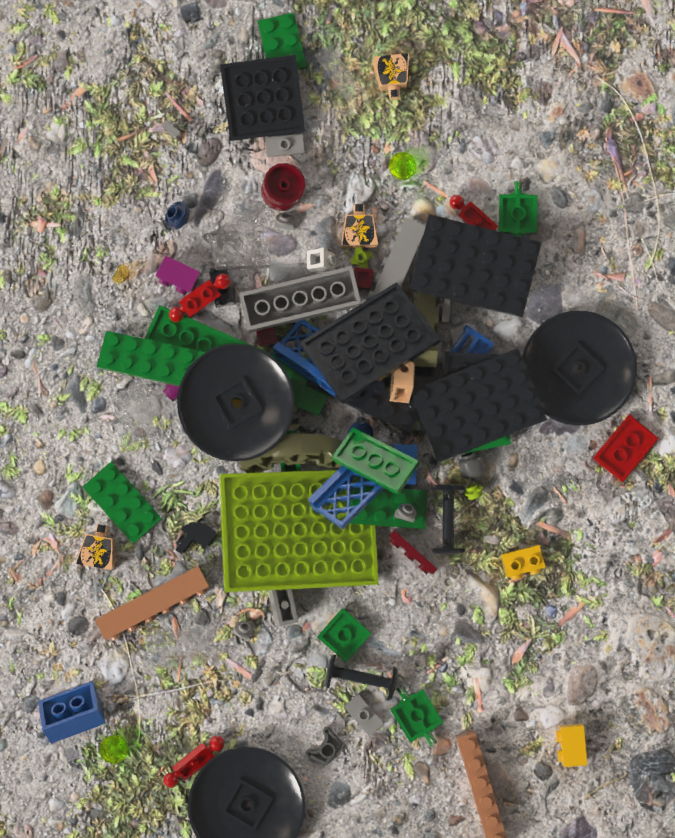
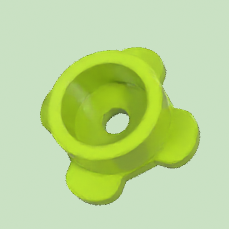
M357 247L350 262L361 268H367L368 261L372 258V253Z
M476 483L470 484L463 491V494L469 500L476 499L483 494L481 491L483 487Z

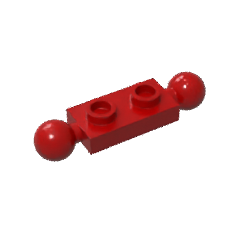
M453 195L450 198L449 204L451 208L461 211L457 216L464 223L491 230H496L499 227L471 201L465 205L464 198L461 195Z
M219 274L216 277L215 283L208 279L178 301L181 307H173L169 311L170 319L174 322H180L184 318L185 313L189 317L194 315L221 295L218 289H226L230 286V277L227 274Z
M213 736L208 746L202 743L173 766L174 773L169 772L164 776V785L168 788H174L177 786L180 777L186 781L215 756L213 751L223 749L225 745L224 739L221 736Z

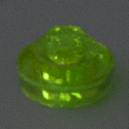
M407 152L396 153L389 160V172L397 180H408L416 171V161Z
M109 735L100 744V755L107 763H120L128 755V742L121 735Z

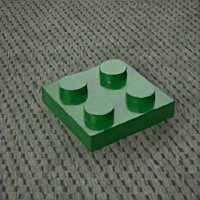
M342 607L317 638L346 663L371 635V632Z

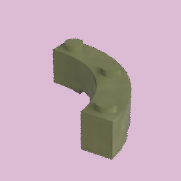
M416 291L415 307L437 334L439 297ZM438 344L413 359L414 366L436 367Z
M293 432L285 435L266 454L251 460L240 461L241 470L247 473H261L274 468V464L284 462L287 465L314 461L316 465L337 470L342 465L334 462L332 456L343 441L324 435L298 434Z

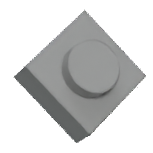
M167 120L161 125L163 131L178 142L182 137L181 128L173 121L171 123Z

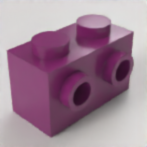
M165 255L155 276L159 279L158 283L169 287V285L176 287V292L186 296L187 293L189 294L195 289L201 273Z

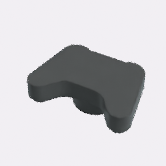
M326 726L323 729L324 740L320 746L306 751L307 757L322 765H328L342 747V741L330 727Z

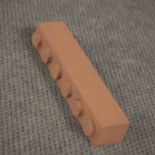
M197 566L95 619V622L104 640L110 638L111 641H114L121 637V632L126 629L128 632L139 628L138 623L142 621L148 623L156 619L155 614L162 611L164 615L173 610V605L179 603L181 606L191 601L190 596L197 594L199 597L208 592L207 588L210 587V584L201 566Z
M472 730L455 735L485 838H507L475 731Z

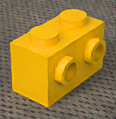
M540 545L500 555L506 577H511L512 580L522 578V574L530 572V575L541 573V569L546 568Z
M581 723L558 725V730L555 731L556 742L560 743V750H557L558 762H561L563 767L587 765L584 725Z

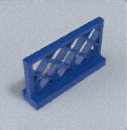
M305 320L298 321L280 343L277 342L273 347L274 357L336 397L337 395L316 366L311 363L310 358L305 359L301 356V352L304 350L300 347L299 340L306 339L319 331V329ZM301 326L309 329V334L298 335V330ZM297 340L298 348L290 349L285 346L289 341Z
M341 466L308 501L315 512L321 513L338 527L344 529L384 487L372 481L364 482L363 476H361V482L351 484L355 477L361 475ZM374 485V489L371 492L364 493V487ZM361 487V494L351 495V489ZM347 489V496L338 497L342 490ZM361 499L357 506H351V500ZM347 501V507L337 509L338 502ZM329 503H334V509H324ZM347 512V516L342 521L337 519V514Z

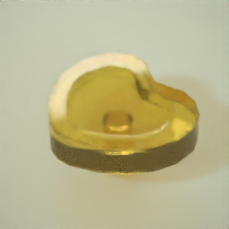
M122 264L119 265L112 277V281L116 284L123 283L129 276L128 267Z

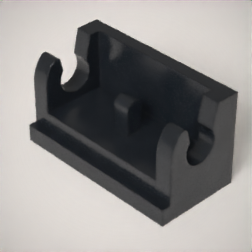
M221 265L220 268H210L211 281L215 283L216 277L219 274H227L229 276L227 265ZM231 283L226 289H218L221 295L214 300L216 308L235 305Z

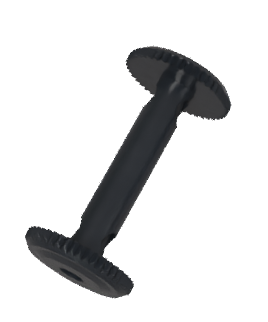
M458 484L434 485L432 490L443 491L442 548H431V551L437 554L464 553V548H454V491H464L466 488Z
M336 654L331 656L325 678V686L327 688H330L332 677L361 684L384 687L388 689L387 701L393 698L398 677L396 667L392 669L391 678L334 666Z

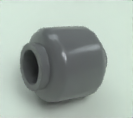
M476 451L461 455L458 464L462 476L466 479H471V481L481 479V475L486 471L482 455L476 453Z

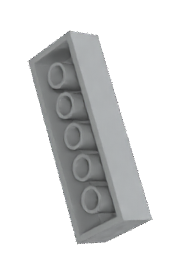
M352 266L239 293L249 333L356 308L361 304Z

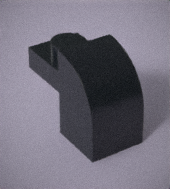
M202 522L189 523L181 529L187 535L185 537L182 535L177 540L175 550L183 554L194 540L206 549L218 535V532Z

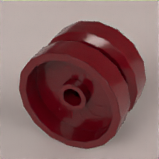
M278 163L272 166L266 172L261 185V197L265 204L277 211H288L294 208L300 201L306 186L302 172L296 166L288 163Z

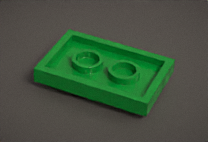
M294 12L257 20L266 58L296 55L297 71L307 69Z

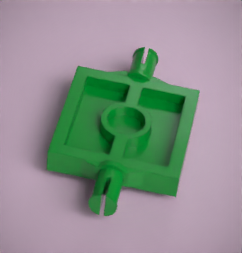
M515 181L514 193L499 194L498 231L519 237L524 234H536L537 195L522 193V181H519V188L518 181Z
M401 685L396 690L402 699L398 704L390 708L391 712L410 743L417 738L425 736L429 745L433 746V743L436 744L437 741L431 732L435 727L443 723L442 719L423 688L414 694L408 695L404 686Z

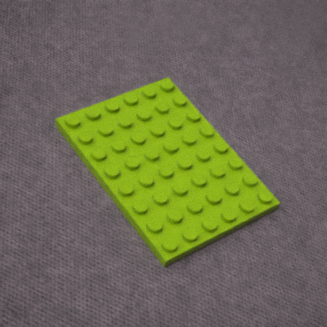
M337 470L219 474L224 593L379 585L375 526L348 524L344 529H341L321 513L315 512L308 501ZM361 476L355 477L351 484L361 482ZM347 489L342 490L338 497L347 496ZM347 501L338 502L337 509L347 507ZM329 503L324 509H334V503ZM347 512L337 514V519L342 521L347 516Z

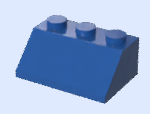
M93 681L38 701L42 731L51 744L106 724L103 707Z

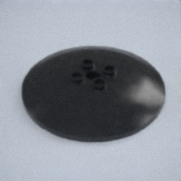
M568 311L549 318L533 332L523 351V362L545 415L563 424L573 426L591 425L611 417L627 402L636 382L637 361L629 338L613 321L594 312ZM574 364L582 366L583 371L581 374L573 372Z
M245 344L222 345L199 356L185 372L177 395L179 420L188 438L201 451L225 461L251 460L272 450L287 433L295 408L293 386L282 365L267 352ZM234 398L242 400V406L238 409L232 407V400Z
M236 747L217 754L201 768L189 792L188 816L196 838H297L304 821L305 796L297 774L281 757L262 748ZM245 799L253 803V807L249 810L242 807V801Z

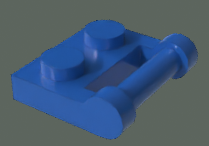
M465 325L463 333L450 352H459L469 336L475 339L466 350L467 353L488 354L494 343L470 326Z

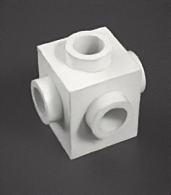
M327 248L307 251V269L309 271L320 274L335 270L337 263L335 254L328 251Z

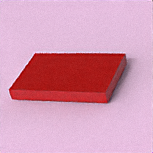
M628 414L592 459L623 483L659 438Z

